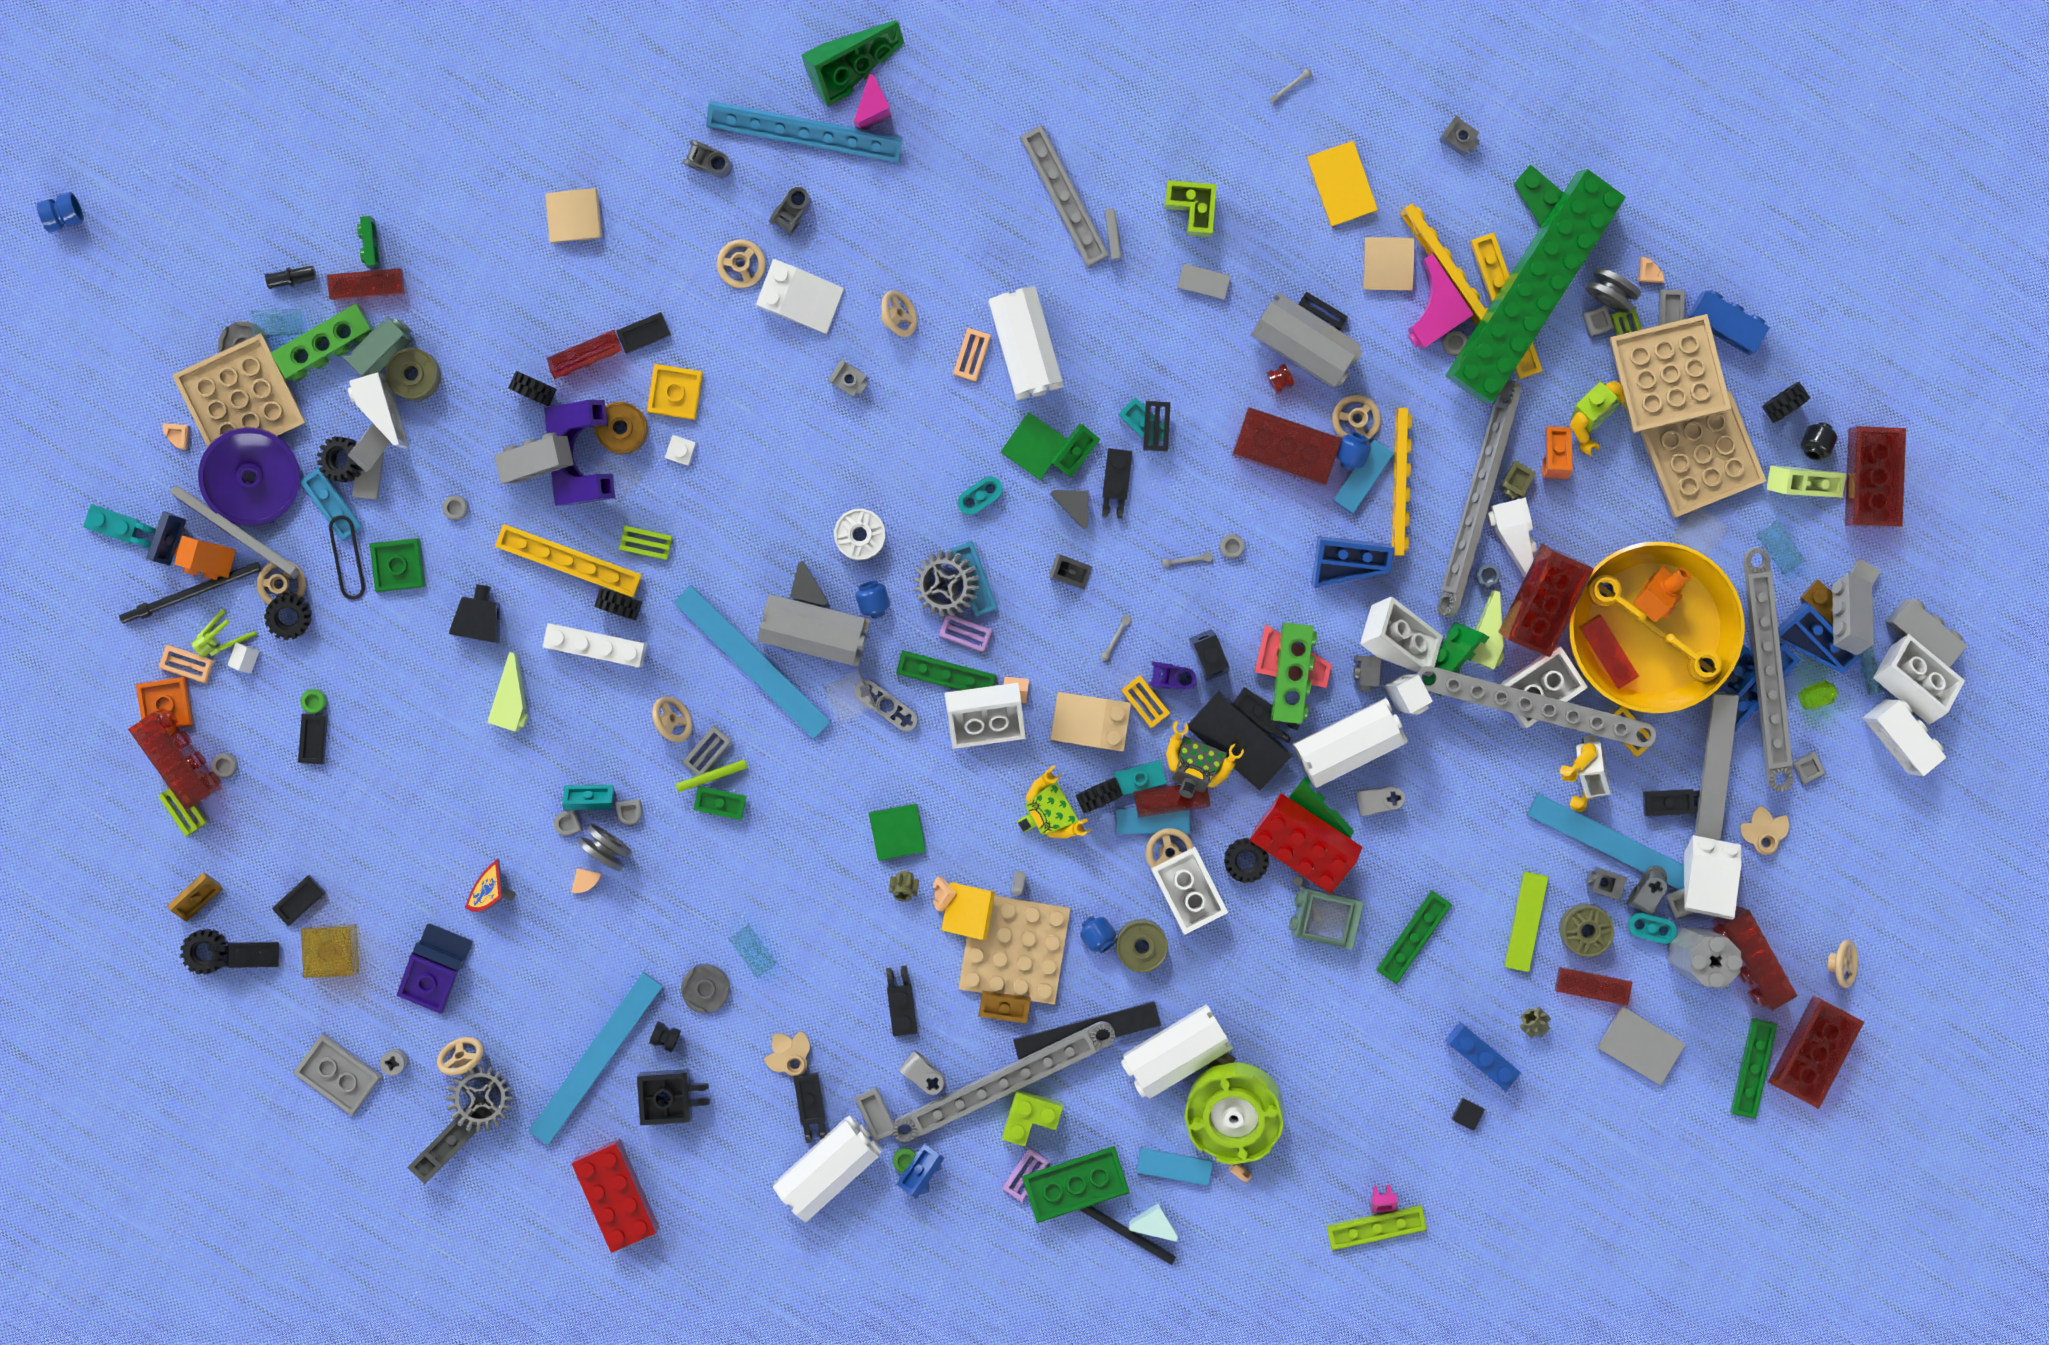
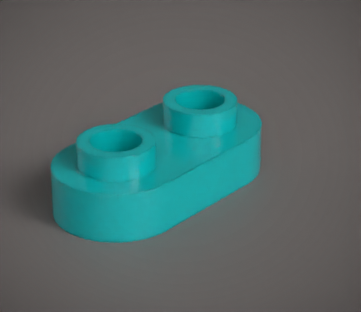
M989 476L964 491L958 498L960 511L966 515H974L990 505L1002 494L1001 482L997 478ZM993 485L995 487L994 493L988 494L985 490L986 486ZM969 498L975 501V505L971 508L965 505L966 500Z
M1637 912L1632 914L1627 921L1629 932L1639 938L1668 944L1677 935L1675 924L1661 917ZM1638 920L1643 922V926L1640 929H1637L1635 926ZM1662 926L1666 927L1664 935L1659 934V929Z

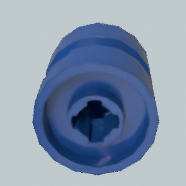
M72 192L57 196L56 201L47 199L37 203L40 221L48 233L61 230L64 224L73 226L84 221L79 201Z

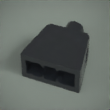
M476 584L474 598H461L449 630L450 635L499 643L500 603L488 601L490 586Z
M1212 629L1189 638L1206 681L1229 672V664L1218 637Z

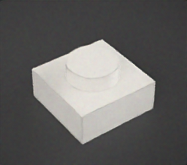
M672 435L665 458L689 466L697 443Z

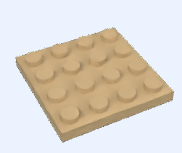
M1708 314L1609 338L1633 433L1731 410Z
M263 333L172 375L207 447L221 434L236 428H261L280 436L307 423L285 377L270 354L272 350Z
M1731 390L1727 391L1731 405L1730 411L1640 432L1673 518L1766 482Z
M995 895L987 940L967 936L958 989L982 993V990L1031 997L1030 1001L1055 1005L1070 907Z

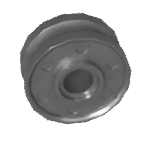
M1597 268L1593 276L1599 283L1589 281L1585 287L1586 292L1602 304L1616 311L1629 314L1633 309V305L1626 298L1637 300L1641 295V291L1624 277L1610 270Z
M590 824L587 830L594 837L593 841L581 837L578 844L598 861L616 871H621L624 865L617 856L630 858L633 851L606 830L597 825Z

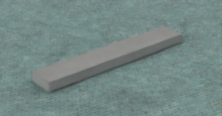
M1042 125L1020 136L1086 267L1089 268L1108 258L1109 254Z
M174 486L170 491L175 498L293 579H296L300 574V570L220 514L213 512L207 505L179 486Z
M1712 693L1695 836L1721 840L1739 700L1737 694Z

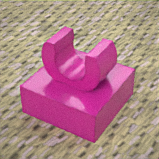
M1386 1185V1194L1384 1195L1378 1193L1377 1186L1373 1187V1196L1370 1203L1372 1213L1396 1211L1397 1196L1396 1193L1391 1194L1392 1188L1390 1185Z

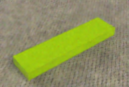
M1523 871L1504 967L1526 972L1530 970L1549 876Z
M1422 1205L1326 1225L1332 1251L1427 1230Z

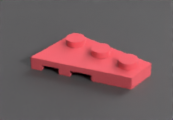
M1266 624L1254 672L1276 677L1281 634ZM1293 643L1291 651L1295 656H1300L1304 651V647ZM1311 652V656H1314L1313 670L1308 672V680H1311V685L1327 688L1332 664ZM1293 666L1289 669L1288 676L1293 681L1298 680L1301 676V671L1298 667Z

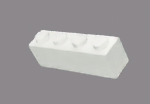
M547 623L543 648L635 667H643L648 643L551 623Z
M1404 674L1383 685L1398 712L1418 715L1428 710V704L1433 702L1419 675Z

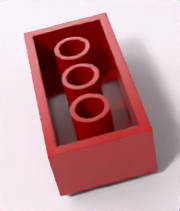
M1282 793L1279 794L1256 824L1249 841L1329 894L1336 889L1357 863L1362 850L1361 845Z
M621 1139L573 1160L571 1163L611 1253L657 1233L660 1227Z

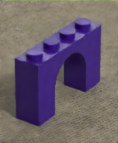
M584 400L544 408L547 433L555 432L557 436L568 437L574 464L551 472L555 506L577 505L616 498L613 474L586 476L577 468L573 456L574 443L580 432L587 428L607 425L605 400Z

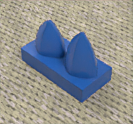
M923 1144L896 1185L916 1199L919 1195L928 1193V1182L935 1172L941 1170V1163L944 1157L926 1144Z

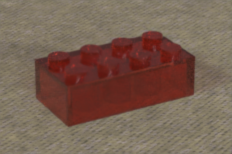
M1248 407L1245 411L1231 456L1320 486L1327 485L1342 438Z
M1856 426L1848 429L1845 526L1903 527L1906 428Z
M1541 544L1498 632L1509 641L1551 657L1594 568L1582 560Z
M164 708L152 712L128 730L187 811L221 790L222 788L219 785L221 781L213 771L210 772L205 765L206 759L199 751L196 752L191 746L192 740L185 731L181 732L179 727L176 726L178 721L175 715Z
M1736 906L1733 920L1716 917L1712 920L1715 926L1712 928L1713 932L1727 937L1741 951L1742 966L1741 973L1738 976L1743 983L1747 982L1751 989L1748 991V994L1755 1004L1773 1011L1798 996L1750 910Z
M1812 996L1768 1082L1819 1109L1864 1021L1820 998Z

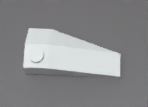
M1526 497L1490 506V512L1487 513L1490 527H1494V531L1535 596L1545 594L1539 563L1533 559V556H1536L1537 548L1532 537H1529V532L1533 530Z

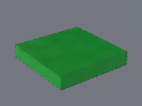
M1028 412L1001 450V453L1041 480L1052 465L1050 461L1066 442L1067 438Z
M420 538L370 543L375 592L426 587Z
M917 803L869 812L878 861L926 851Z

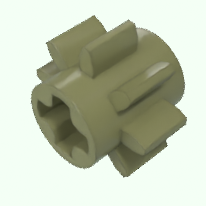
M900 871L896 874V877H890L889 893H894L893 897L898 901H909L912 896H917L919 879H914V875L911 872Z
M1540 1007L1536 1010L1528 1008L1520 1017L1523 1024L1519 1027L1531 1039L1534 1036L1542 1038L1551 1029L1548 1024L1551 1017Z

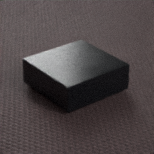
M1462 1097L1451 1119L1475 1131L1485 1109Z

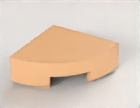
M1640 257L1638 282L1663 284L1664 275L1660 268L1651 259Z
M163 423V431L168 440L175 447L188 450L190 426Z
M577 868L572 892L581 893L591 889L600 880L602 873Z
M937 877L933 884V888H935V900H933L937 911H944L956 895V892L943 877Z
M1230 1164V1172L1245 1183L1252 1178V1174L1242 1165Z

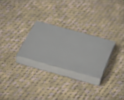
M1621 1006L1597 1048L1661 1086L1686 1044Z
M324 1032L319 1036L293 1072V1074L351 1116L357 1112L383 1076Z

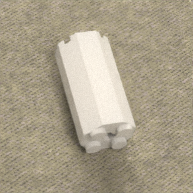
M1036 286L1015 290L1016 292L1009 294L1007 292L989 299L991 313L1016 401L1029 398L1031 393L1034 398L1047 394V389L1054 391L1064 387Z
M1386 698L1293 743L1296 754L1315 788L1408 742L1404 732L1400 729L1402 724L1398 716L1390 713L1392 708Z
M1206 1004L1124 1053V1059L1121 1062L1128 1076H1135L1136 1081H1134V1084L1141 1097L1147 1096L1148 1099H1151L1232 1050L1233 1047Z
M849 1115L774 1182L773 1188L785 1205L789 1204L793 1208L791 1211L806 1223L876 1160L883 1150L874 1140L871 1141L869 1139L871 1136L869 1130L863 1124L860 1126Z

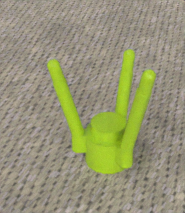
M221 609L210 623L196 635L197 638L191 642V645L201 657H205L208 654L213 657L220 651L234 646L236 642L241 643L256 636L257 632L253 631L216 647L218 641L215 636L230 623L226 619L211 633L209 632L224 615L225 609Z

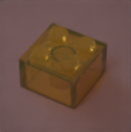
M357 924L307 926L301 929L303 978L353 976L359 973Z

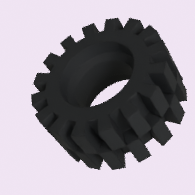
M515 371L508 389L548 407L557 390L519 371Z
M1797 382L1774 396L1762 408L1772 423H1776L1797 410L1811 397L1801 383Z
M340 436L331 437L332 440L327 439L325 441L327 445L320 446L323 452L317 453V456L321 457V460H317V465L323 466L319 468L320 472L325 473L323 476L330 480L339 482L354 481V477L361 475L358 470L364 471L348 456L356 445V441ZM341 450H344L347 453V462L342 469H339L336 466V456Z
M600 588L594 607L625 618L637 620L642 601Z
M284 593L282 596H276L266 608V613L264 614V619H266L265 625L266 627L269 626L271 634L273 632L277 634L275 637H284L283 640L292 638L293 640L303 635L312 620V610H309L310 605L308 602H304L302 596L298 598L296 597L297 594L289 595V593ZM283 608L293 609L298 616L297 622L293 625L283 624L279 619L280 610Z
M1115 777L1092 786L1075 796L1082 812L1088 813L1121 798L1123 793Z
M1248 838L1235 840L1225 851V868L1235 880L1242 883H1252L1257 879H1261V876L1267 872L1266 869L1269 866L1268 853L1249 841ZM1243 851L1252 852L1256 858L1255 865L1249 870H1243L1237 864V857Z
M204 929L193 932L189 937L185 938L183 941L184 945H181L180 950H183L180 957L185 960L182 962L184 966L188 965L189 971H195V974L199 975L209 974L222 968L208 966V961L199 959L196 954V948L202 942L209 943L210 945L227 944L228 941L224 942L223 938L225 937L222 934H217L218 931ZM227 951L214 952L211 959H227Z

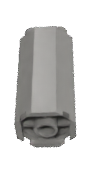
M1277 292L1273 301L1269 304L1250 334L1251 337L1331 388L1335 387V385L1339 387L1344 383L1350 373L1346 369L1349 365L1353 366L1363 353L1359 349L1361 344Z
M769 594L763 612V621H761L758 642L859 667L862 656L859 650H864L867 636L863 635V633L868 632L871 619Z
M1681 927L1677 931L1676 938L1668 943V962L1680 975L1702 986L1727 987L1741 973V951L1723 935L1703 927Z

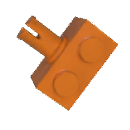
M182 536L180 545L177 546L175 551L176 559L174 564L184 567L183 572L198 576L199 572H203V577L217 580L218 576L228 578L236 549Z
M1661 566L1647 579L1633 604L1654 622L1658 621L1662 616L1667 618L1674 611V605L1683 596L1680 592L1685 583L1691 579L1689 572L1681 567L1673 574L1665 566Z

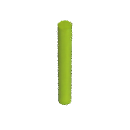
M745 759L676 783L675 787L677 792L680 793L747 769L748 767Z

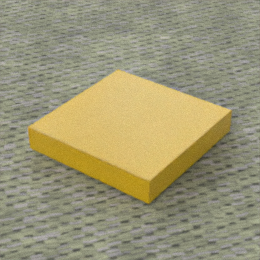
M654 364L646 412L696 420L703 371Z
M950 882L949 885L956 892V895L945 908L941 930L987 940L995 891Z

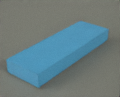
M1375 439L1370 444L1372 448L1366 464L1361 468H1354L1332 500L1352 514L1356 511L1394 454L1393 451Z
M318 467L300 480V483L329 523L334 517L342 515L352 521L355 533L364 528L331 480L323 476L325 473L320 472L319 468L321 467ZM338 519L334 522L333 529L342 541L352 536L350 525L346 520Z
M973 541L951 548L950 550L953 551L954 557L957 553L962 554L961 562L968 558L970 563L967 565V568L972 566L976 568L974 572H971V575L979 576L978 580L973 581V585H978L979 590H972V593L976 594L977 598L974 600L969 599L975 618L998 610Z
M1116 809V834H1155L1166 828H1174L1185 834H1190V809Z
M1141 1147L1136 1172L1209 1186L1213 1161Z

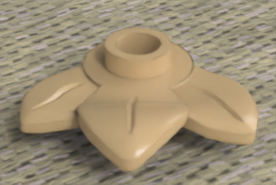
M1759 806L1752 814L1751 823H1742L1740 825L1741 835L1745 841L1754 844L1757 852L1769 855L1777 850L1779 841L1786 837L1789 829V820L1786 815L1773 819L1764 807ZM1764 838L1769 840V845L1766 847L1762 845Z
M800 1031L791 1039L785 1034L775 1033L772 1038L774 1053L764 1058L766 1065L775 1072L785 1071L793 1077L802 1075L807 1069L806 1056L810 1051V1043L806 1034ZM798 1060L800 1066L798 1068H793L791 1066V1061Z

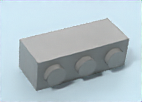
M555 432L542 435V439L538 441L537 439L523 441V446L520 447L517 445L503 448L504 452L494 455L501 484H517L574 465L568 437L557 436Z
M1848 573L1832 584L1834 646L1858 655L1874 645L1872 583Z
M1915 598L1913 600L1903 599L1885 622L1903 637L1910 634L1950 668L1968 646L1962 641L1963 637L1954 630L1949 631L1943 626L1945 622L1940 617L1924 610L1926 606Z

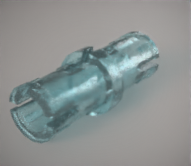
M1873 646L1859 654L1862 667L1860 668V673L1863 674L1867 695L1883 692L1882 685L1873 679L1880 666L1877 665Z

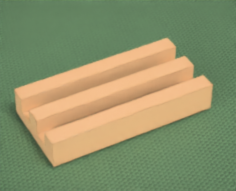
M967 328L953 372L954 376L977 382L991 338L990 334ZM972 334L975 335V339L965 370L961 372V364ZM980 337L985 338L974 374L970 375L969 371Z
M166 645L159 668L202 683H208V676L211 674V667L214 665L215 660ZM171 651L204 662L206 665L203 667L170 656L169 653ZM168 660L201 671L203 674L199 676L166 665V662Z

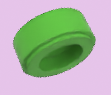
M310 689L303 693L300 702L306 712L315 714L325 709L327 698L321 690Z
M907 1147L897 1150L893 1157L895 1169L904 1173L916 1156L915 1151Z

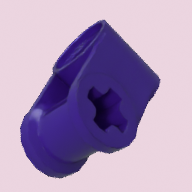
M1152 661L1154 668L1152 681L1149 682V686L1186 690L1195 685L1196 674L1192 669ZM1163 669L1162 680L1159 681L1160 671ZM1185 671L1192 675V682L1187 686L1181 685L1178 681L1179 674Z

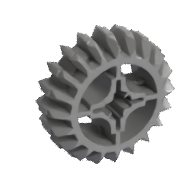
M951 550L947 551L946 556L943 551H938L937 557L934 554H930L929 561H921L925 569H916V572L921 577L913 579L914 582L920 583V586L915 587L914 591H921L922 595L917 597V600H926L923 604L925 609L932 605V614H936L939 610L941 617H944L947 612L950 616H955L956 611L958 613L964 612L963 605L967 608L971 607L972 604L969 599L974 600L977 598V595L972 593V590H979L978 585H973V581L978 580L979 576L971 575V572H974L976 568L975 566L967 568L970 560L967 558L961 562V553H957L954 557ZM941 564H950L957 568L959 572L951 575L946 569L942 568ZM935 570L934 575L936 581L935 584L932 587H930V575L932 571ZM954 579L947 585L948 587L939 588L945 583V580ZM961 580H963V592L961 596L958 597L957 595L959 594V592L957 590V585ZM941 592L946 598H950L952 603H943L933 595Z
M479 1065L478 1073H475L473 1068L469 1071L470 1075L467 1076L466 1073L461 1074V1081L454 1077L452 1081L457 1087L449 1086L447 1089L453 1092L454 1096H446V1101L454 1102V1104L447 1106V1110H456L451 1115V1119H456L460 1116L461 1119L457 1125L460 1127L466 1121L468 1122L466 1130L470 1131L472 1124L476 1125L477 1133L481 1131V1125H485L486 1131H490V1122H493L494 1126L498 1127L500 1123L496 1119L497 1117L506 1120L507 1116L502 1111L510 1112L512 1107L505 1105V1102L513 1101V1097L506 1096V1093L512 1092V1087L505 1089L503 1087L508 1082V1079L505 1078L500 1082L498 1080L502 1074L500 1071L496 1073L495 1077L492 1076L493 1067H489L487 1073H483V1065ZM474 1079L488 1080V1083L481 1089H475L466 1084ZM494 1086L497 1087L500 1094L499 1108L489 1099V1093ZM488 1089L484 1097L486 1103L482 1105L480 1102V1105L476 1104L471 1109L476 1099L473 1095L475 1093L479 1095ZM460 1090L464 1091L471 1101L465 1112L459 1104ZM479 1108H484L493 1113V1115L484 1119L470 1117Z

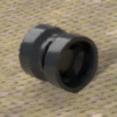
M658 1021L649 1044L653 1046L664 1045V1050L672 1053L681 1030L677 1028L669 1030L664 1023Z

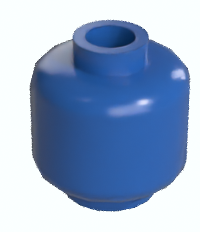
M1357 432L1344 435L1335 454L1341 462L1340 465L1348 470L1363 467L1372 448L1368 442L1369 439Z
M875 580L861 584L855 594L861 614L871 615L872 619L885 615V610L891 604L886 587Z
M1092 916L1082 923L1084 928L1080 933V937L1090 951H1099L1101 954L1116 943L1114 940L1116 931L1105 917L1095 919Z

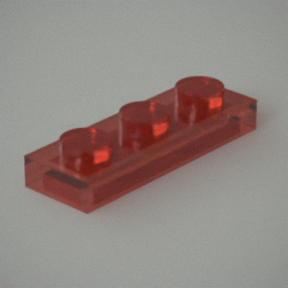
M401 268L327 274L330 300L405 294L403 270Z
M611 330L547 358L553 378L557 379L580 368L590 366L601 359L611 357L622 351L615 330Z
M1600 614L1579 626V629L1617 689L1622 688L1639 677Z
M1181 785L1134 791L1137 817L1210 807L1208 787L1205 792L1195 790L1192 798H1185L1179 794Z
M1559 967L1554 991L1628 1006L1633 982Z

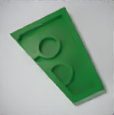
M1530 164L1513 185L1537 221L1538 227L1541 228L1563 192Z
M1454 622L1438 652L1435 667L1460 674L1459 668L1466 660L1471 661L1476 655L1473 651L1481 642L1485 644L1490 637L1482 632ZM1425 675L1423 683L1427 686L1432 685L1435 682V675Z
M1305 776L1289 794L1288 798L1351 838L1354 830L1336 810H1331L1324 803L1325 798L1320 792L1316 793L1309 786L1311 782Z

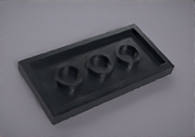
M1219 690L1187 724L1188 729L1206 745L1227 753V758L1230 755L1229 749L1233 744L1235 746L1232 748V754L1235 756L1240 755L1242 749H1244L1243 755L1234 761L1236 763L1234 769L1259 791L1293 755Z

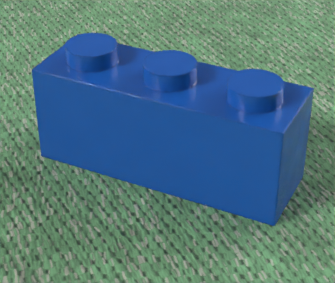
M1706 290L1701 293L1686 319L1708 314L1713 335L1747 355L1756 353L1770 329L1769 326L1765 325V320L1756 315L1750 316L1743 312L1744 308L1736 303L1731 302L1729 304L1722 300L1723 296L1716 291Z
M1461 1022L1445 1039L1450 1046L1504 1091H1507L1521 1074L1518 1069Z

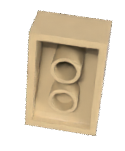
M1057 692L1050 740L1124 752L1131 703Z

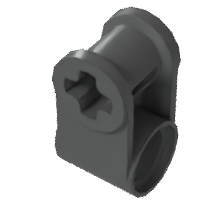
M691 140L688 156L682 162L684 165L720 178L730 174L732 163L726 154L701 142ZM717 160H725V166L721 170L714 169V163Z
M801 187L792 188L773 212L769 223L777 224L786 230V234L790 236L811 204V198L807 191ZM798 193L805 195V201L802 205L793 204V197ZM781 217H783V218H785L786 220H788L789 223H787L786 221H784Z
M1659 866L1648 868L1639 883L1632 890L1627 904L1648 915H1652L1667 890L1666 871Z

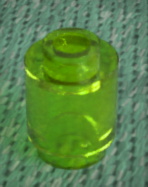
M1827 680L1804 687L1803 691L1798 692L1803 709H1810L1812 711L1835 703V697L1838 696L1835 685Z

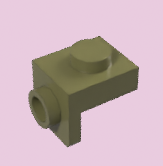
M1513 461L1499 487L1504 489V495L1513 500H1516L1517 497L1519 499L1524 498L1525 492L1536 472L1517 461Z

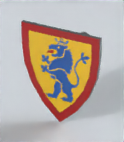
M497 858L490 864L476 881L465 905L466 909L471 912H483L496 905L503 898L510 901L515 898L516 893L502 887L500 859Z

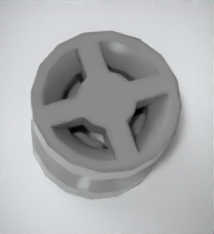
M400 1049L388 1051L380 1060L381 1070L389 1076L399 1074L408 1065V1057Z

